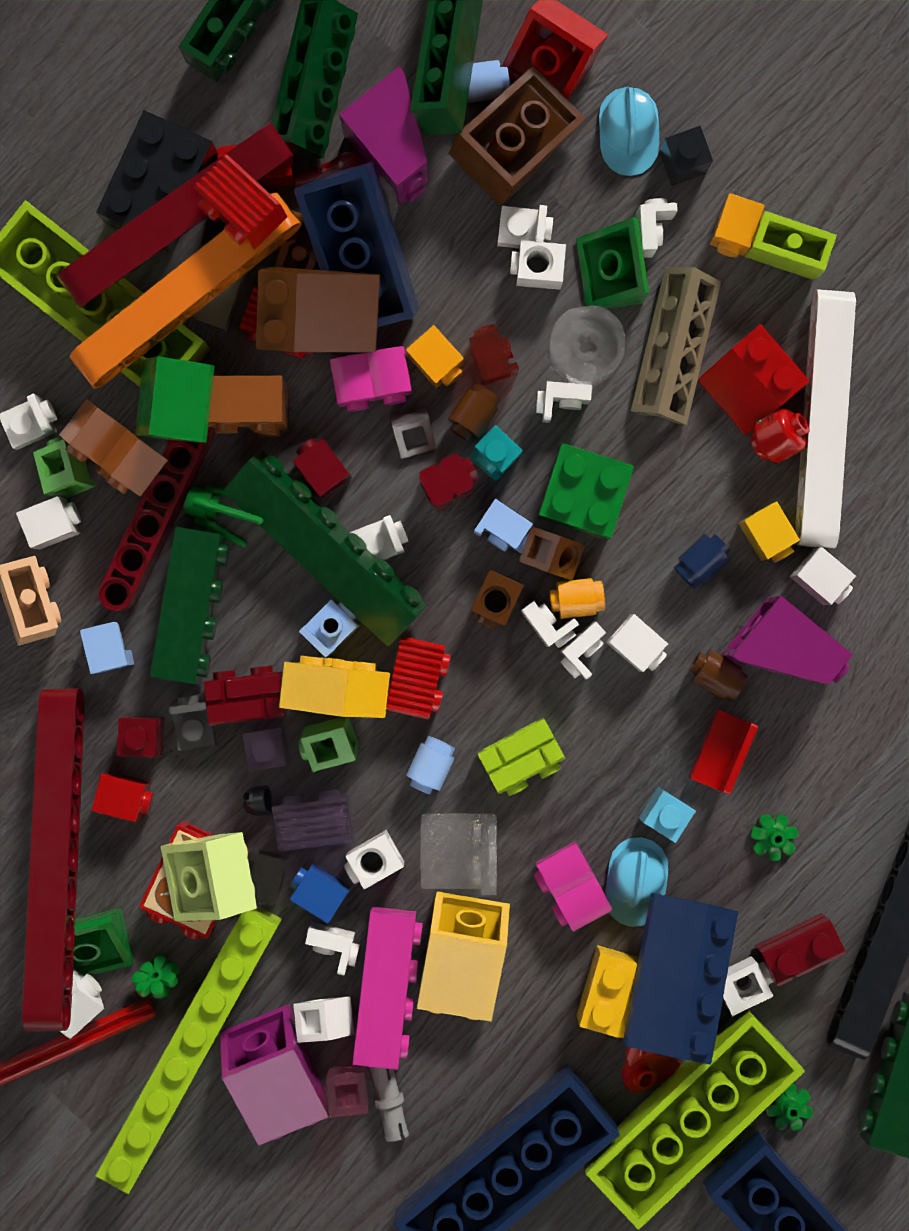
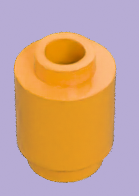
M592 578L556 582V590H550L552 612H559L560 619L593 616L596 615V611H604L605 597L602 581L593 582Z

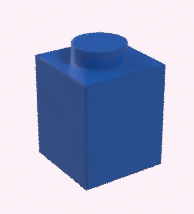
M312 863L308 871L301 867L289 887L294 889L295 892L290 900L328 924L351 886L317 864Z

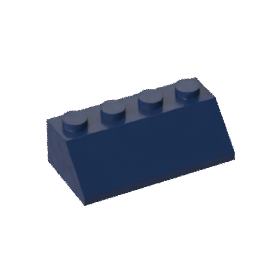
M374 161L335 172L295 188L294 192L320 270L380 275L378 327L414 317L419 308L418 301Z
M651 893L623 1046L711 1065L738 911Z

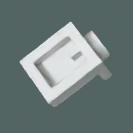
M654 198L646 200L645 204L639 206L635 217L638 218L644 258H652L658 246H662L663 226L662 223H656V221L672 220L678 211L677 203H667V199Z
M540 205L539 210L502 206L497 246L520 249L521 240L534 242L551 240L553 218L546 217L547 206Z
M547 381L545 391L538 390L536 413L543 414L542 423H550L553 402H559V408L569 410H581L582 404L588 405L591 401L592 385Z
M32 394L27 396V402L0 413V421L13 449H21L57 432L53 424L57 420V416L49 400L43 401L41 397Z
M391 515L384 517L381 521L350 532L361 537L366 543L367 549L377 559L382 560L404 553L402 544L408 542L401 520L393 523Z
M533 601L521 610V613L546 647L555 643L560 648L576 636L572 630L579 625L575 618L568 621L558 630H555L552 625L557 620L544 603L538 607Z
M592 621L560 650L565 657L560 663L574 678L581 675L587 680L592 676V673L578 658L582 654L586 658L590 657L604 644L600 638L606 632L595 621Z
M312 922L308 929L305 944L312 945L313 951L325 955H334L335 951L342 952L337 974L345 975L347 965L355 967L360 944L353 943L355 932Z

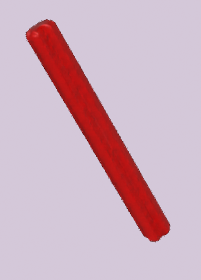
M145 998L85 1025L71 1039L62 1035L0 1062V1086L153 1019L156 1015L153 1002L150 998Z

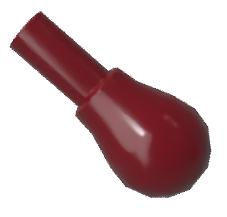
M344 152L331 161L322 164L320 168L295 173L296 186L300 187L335 172L365 164V161L359 154Z

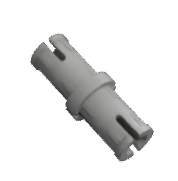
M369 1067L377 1096L374 1099L375 1108L380 1110L385 1141L393 1142L408 1137L409 1132L402 1108L404 1096L398 1090L394 1069Z

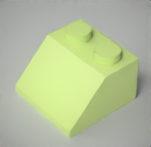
M243 832L218 834L161 846L175 921L221 920L257 908L254 895L255 887L251 879L247 858L248 850L244 842Z

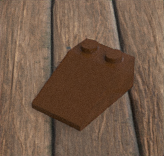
M532 66L463 128L462 133L457 134L448 154L502 206L531 179L584 123L586 118Z
M270 266L258 270L256 349L289 352H376L380 275Z

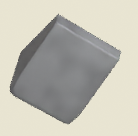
M425 406L390 416L401 459L437 449Z

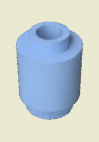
M499 60L473 63L468 103L495 100L503 91L510 87L508 68L500 67Z
M428 736L425 743H420L406 776L412 779L410 786L427 794H431L432 789L440 791L455 759L452 756L455 747Z

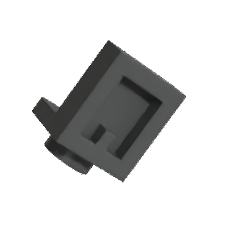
M200 695L177 698L178 705L168 707L169 715L173 714L178 751L217 745L215 726H209L207 702H201Z

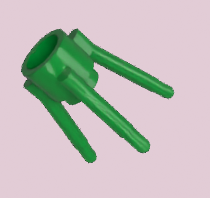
M206 484L204 488L192 486L186 497L184 513L195 517L194 523L225 536L226 539L243 548L246 547L247 542L209 518L216 519L218 513L256 524H262L263 519L251 513L221 505L222 499L217 496H228L223 492L225 488Z

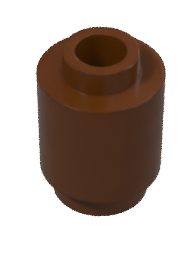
M475 383L472 389L466 390L448 417L449 422L453 424L450 430L465 441H469L471 437L479 440L497 413L498 408L496 406L500 398L486 387Z
M711 649L706 654L699 652L689 668V672L693 673L691 680L693 683L721 699L727 697L732 701L739 695L748 678V675L741 671V666Z

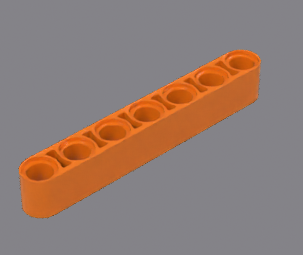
M272 193L271 195L281 204L288 217L255 250L245 241L238 245L223 230L71 352L69 358L94 389L111 381L289 240L300 229L302 223L278 193Z

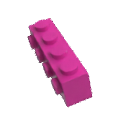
M373 906L371 908L353 1065L398 1070L399 1059H407L410 1035H402L404 1020H412L414 998L407 997L408 983H416L418 960H411L413 945L420 946L423 924L415 922L416 911Z

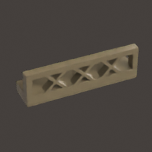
M665 267L631 412L645 416H659L677 424L687 425L721 285L720 280L695 267ZM700 283L706 285L704 299L701 303L697 296ZM694 319L696 332L694 338L691 339L688 330L690 322ZM685 356L688 365L686 373L682 375L680 363L682 357ZM677 392L679 403L677 411L673 412L669 409L673 394Z

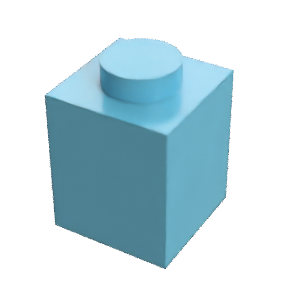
M658 787L639 816V819L676 843L696 811Z

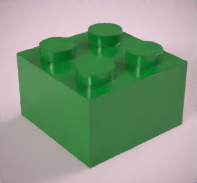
M562 443L555 459L537 519L608 541L612 538L634 465Z

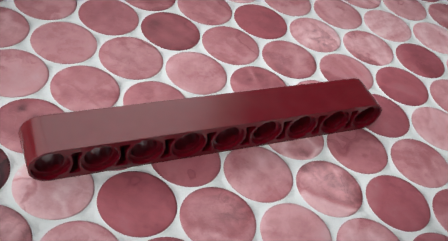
M81 688L42 689L38 701L22 1022L24 1030L27 1032L66 1031L71 1021L85 699Z

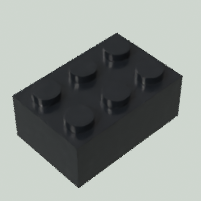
M143 110L96 211L97 215L105 224L118 230L215 162L218 153L213 142ZM180 238L164 248L163 251L173 254Z

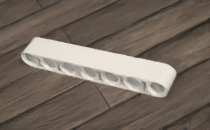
M816 289L812 298L806 377L810 382L805 385L803 417L809 426V432L806 434V448L801 451L795 526V532L800 541L796 542L797 546L835 549L839 540L856 306L854 292Z

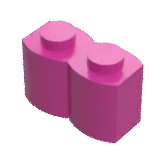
M404 346L330 359L337 404L340 407L346 406L347 412L368 409V402L383 400L384 405L406 402V395L413 394Z
M576 841L536 862L539 871L534 873V877L542 892L551 891L557 904L552 906V909L562 927L569 924L574 932L613 910Z

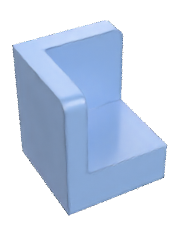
M117 622L80 630L90 674H99L135 665L131 650H125L120 627Z

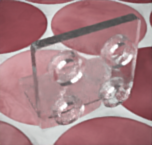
M423 813L421 815V888L481 889V895H497L496 814Z

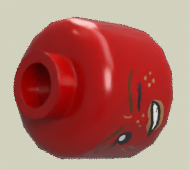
M782 407L754 423L750 441L754 451L762 460L766 461L768 459L770 462L778 464L806 448V434L809 432V426L802 414H794L791 410Z

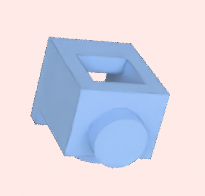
M495 499L475 528L474 533L481 536L485 531L490 534L487 541L500 550L506 552L508 547L522 554L529 535L528 531L533 523Z
M331 599L299 632L325 658H328L360 625L354 621L356 616L341 602L337 604ZM330 618L338 622V629L334 633L327 632L324 627L325 622Z

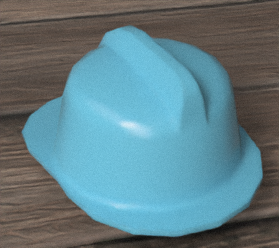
M625 87L616 89L606 96L600 107L599 127L602 157L608 167L619 175L634 176L642 174L653 165L659 151V117L656 103L649 94L638 88Z
M643 837L629 838L621 842L612 852L608 867L605 895L613 909L610 911L611 916L621 924L630 927L645 925L651 893L661 895L666 893L668 860L663 849L654 841Z

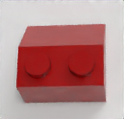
M539 0L529 9L501 67H507L509 78L516 81L534 66L569 101L593 65L608 34L557 0Z
M761 324L698 378L699 384L744 436L753 430L756 421L776 411L810 382Z

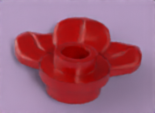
M627 1047L625 1053L626 1062L622 1067L621 1076L625 1087L630 1092L638 1094L645 1092L653 1084L665 1082L680 1067L681 1063L674 1057Z

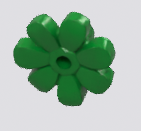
M763 814L759 817V823L762 827L754 826L750 830V836L753 839L759 840L753 844V850L758 855H763L768 851L769 860L779 861L781 859V851L787 855H791L796 847L790 839L798 837L797 828L792 825L787 826L789 818L783 814H778L774 821L769 814Z
M162 955L155 957L154 965L148 961L140 966L141 972H135L132 975V984L139 996L146 997L152 992L154 998L162 999L170 994V988L178 983L176 975L180 970L176 962L169 963L167 957Z
M792 1083L773 1101L774 1103H771L765 1109V1113L769 1117L776 1116L773 1120V1125L779 1130H784L788 1123L792 1130H800L803 1128L801 1118L811 1119L813 1115L811 1106L805 1105L810 1101L811 1096L805 1088L797 1091L795 1083Z

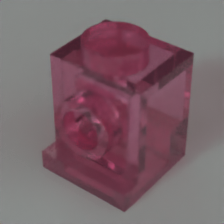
M349 1065L329 1068L326 1084L330 1118L368 1114L370 1090L367 1066Z

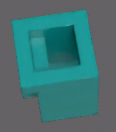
M495 425L477 443L474 452L469 458L497 482L518 460L523 450Z

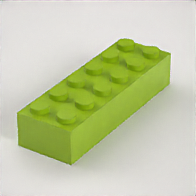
M26 200L0 231V277L82 342L144 294L128 280L122 278L89 303L79 308L56 275L90 250ZM181 324L121 373L140 387L143 360L159 356L200 363L210 351V347L190 329Z
M746 1009L731 1017L717 1031L711 1065L686 1060L617 1126L620 1135L584 1165L585 1174L639 1230L796 1081L805 1070L751 1011Z

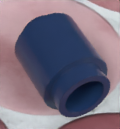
M703 534L678 558L679 563L673 568L690 587L695 589L699 584L705 585L730 561L726 555L730 549L717 535L714 534L710 538Z

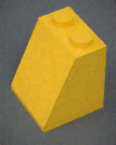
M436 891L417 1009L427 1010L435 1014L444 1013L466 1017L470 1020L492 1022L507 948L510 904Z

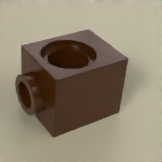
M531 526L519 562L573 580L585 545Z
M489 570L471 609V612L477 614L474 621L495 630L497 624L505 627L524 585ZM498 591L505 596L506 606L501 612L494 613L486 608L484 600L489 592Z

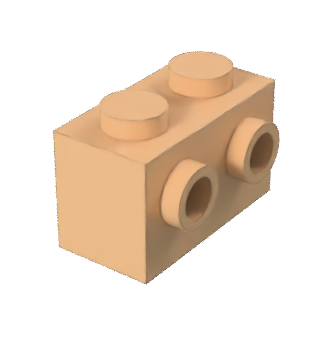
M36 556L0 565V591L18 646L55 636L58 629L57 624L61 623L56 602L50 603L46 589L50 588L47 572L44 566H38Z

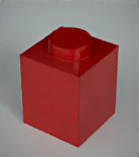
M110 771L102 773L91 811L136 822L142 819L143 814L148 815L151 810L154 793L149 791L152 782Z

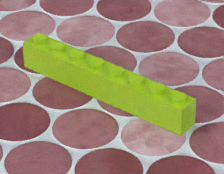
M257 904L256 909L243 912L238 918L95 1175L128 1195L282 918Z

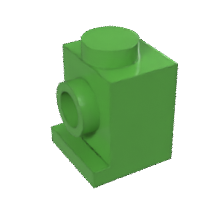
M62 437L49 440L46 443V447L33 452L45 495L60 496L67 499L96 487L94 479L89 477L86 462L82 463L65 450L69 444Z
M341 716L304 727L301 739L298 740L300 754L304 761L309 760L313 772L355 761L360 746L350 717ZM328 738H332V741H333V742L328 743V742H326V741H324V740H325V739H328Z

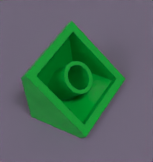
M632 217L576 238L587 311L644 303L649 294L638 218Z
M159 356L143 360L135 436L206 443L215 366Z
M121 908L75 919L73 968L83 976L86 974L95 975L134 965Z

